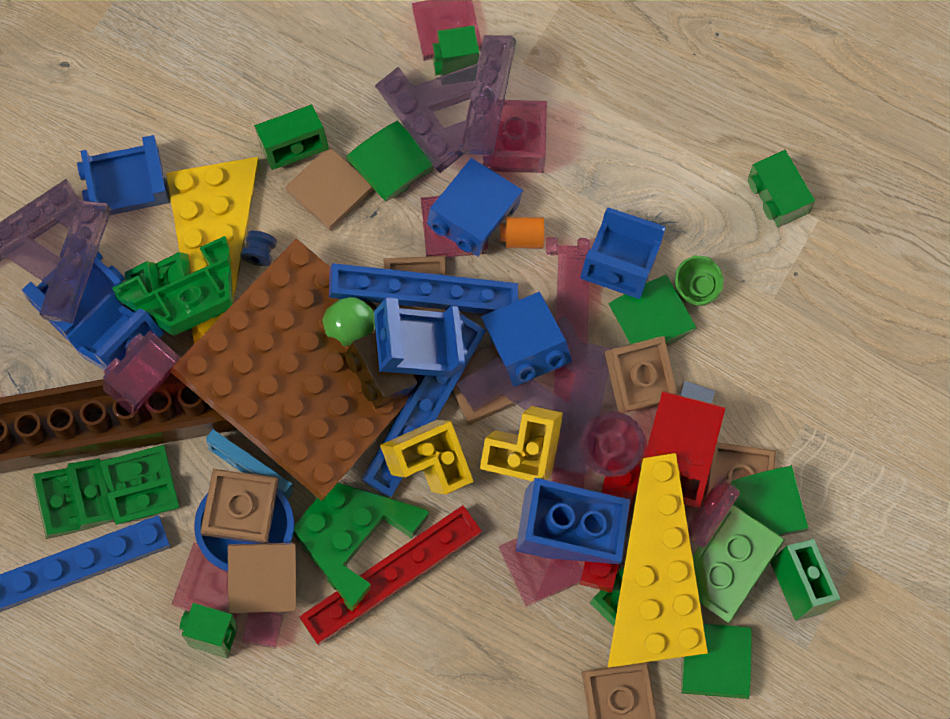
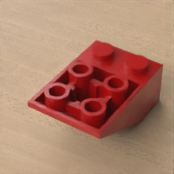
M662 391L644 458L676 453L684 504L700 508L726 407Z

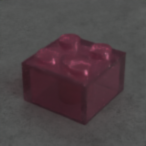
M485 99L482 165L496 172L544 173L547 101Z
M149 331L144 337L139 333L126 347L128 350L123 360L120 361L118 358H115L103 372L105 374L103 376V390L132 416L172 374L170 372L172 367L180 360V356L152 331Z

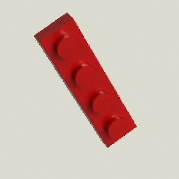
M609 460L601 493L630 500L628 525L641 468ZM585 561L579 585L612 593L618 564Z

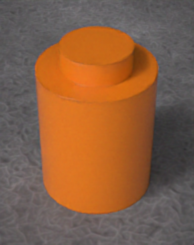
M506 217V223H500V242H506V248L543 249L544 217Z

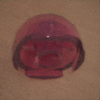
M610 411L600 416L597 415L588 422L582 432L580 447L582 448L586 464L596 473L608 477H621L633 472L640 466L647 450V438L640 423L630 415Z

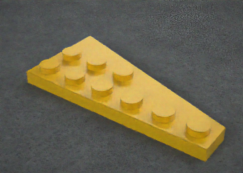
M259 157L166 172L179 252L188 254L190 270L193 273L208 266L199 247L225 236L230 246L233 303L238 286V274L242 261L240 254L245 246V237L250 218L249 212L255 189V178L259 167ZM224 313L192 327L194 344Z
M676 453L643 458L607 668L708 653Z

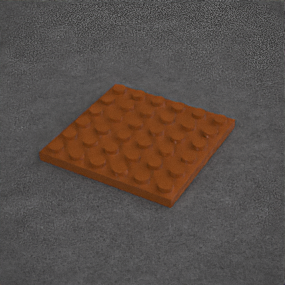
M296 238L183 355L170 372L322 501L401 411L409 395L378 409H375L372 401H368L365 398L361 388V381L357 374L349 369L346 362L345 353L350 346H342L341 342L337 339L328 337L324 330L322 320L326 309L337 300H340L329 298L330 266ZM365 302L373 310L374 314L377 306L372 302ZM413 374L416 381H418L421 375Z

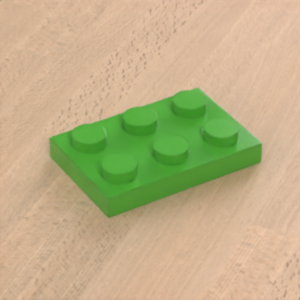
M728 502L692 556L700 603L730 623L786 539Z

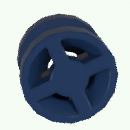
M248 231L245 237L247 245L242 249L240 257L253 265L269 266L272 261L270 253L276 247L277 239L265 232Z

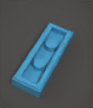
M212 429L206 437L209 451L241 473L278 478V489L282 491L287 500L292 496L293 487L291 482Z

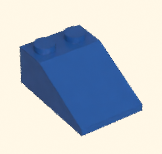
M534 478L525 489L515 551L548 559L620 564L622 562L630 500Z

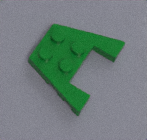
M223 236L199 247L208 266L150 293L147 292L139 276H136L112 287L116 298L136 312L139 308L146 311L160 328L173 336L188 331L192 327L211 318L220 316L233 304L231 256L227 238Z
M337 483L322 501L317 498L296 522L293 536L314 564L320 567L326 575L329 584L344 599V604L347 608L353 611L369 592L371 584L346 567L349 561L383 521H386L412 539L429 518V511Z

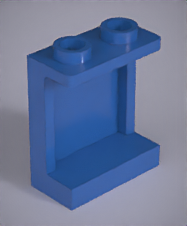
M154 135L142 137L143 146L89 156L87 150L80 151L82 161L77 162L78 172L81 181L86 180L87 189L82 190L83 200L86 209L91 208L95 218L169 203L159 148Z
M470 158L430 207L427 225L436 234L445 236L455 242L461 250L468 253L471 252L478 257L483 251L485 242L508 213L513 214L519 207L523 190L473 158Z
M606 208L593 246L586 255L580 279L640 299L660 249L666 228L612 208Z
M80 240L75 244L77 251L37 287L30 282L22 289L28 302L65 339L66 335L107 294L115 296L112 287L121 284L125 279L113 265L108 268L101 261L103 256L93 245L90 244L86 247Z
M540 291L481 316L489 339L494 344L514 387L572 362L567 342Z
M107 294L66 335V339L85 360L119 379L164 332L146 311L139 308L134 313L125 308L114 295Z
M385 298L374 311L380 372L453 377L464 366L467 359V351L463 347V320L459 316L458 306L451 305L445 312L399 308L398 299Z

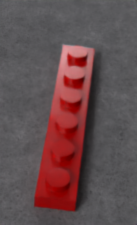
M462 505L359 575L371 584V588L353 611L347 608L344 604V599L336 591L299 616V619L319 646L482 534V530L464 505Z

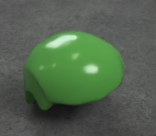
M694 255L683 260L677 268L675 285L685 301L691 305L705 306L716 301L722 293L724 276L719 266L711 258Z
M353 297L334 302L326 309L322 320L326 335L340 341L342 346H350L353 341L374 333L375 330L373 310L364 301Z

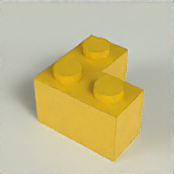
M531 406L522 413L518 435L498 430L493 431L485 437L480 469L533 481L534 478L547 480L552 476L563 413Z
M435 420L380 445L391 475L405 478L423 470L430 490L433 493L446 495L474 482L451 421Z

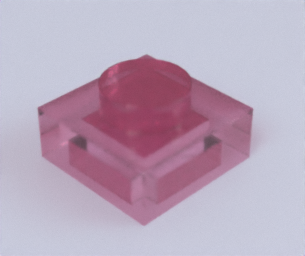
M249 612L242 638L243 643L276 649L283 615L273 612Z

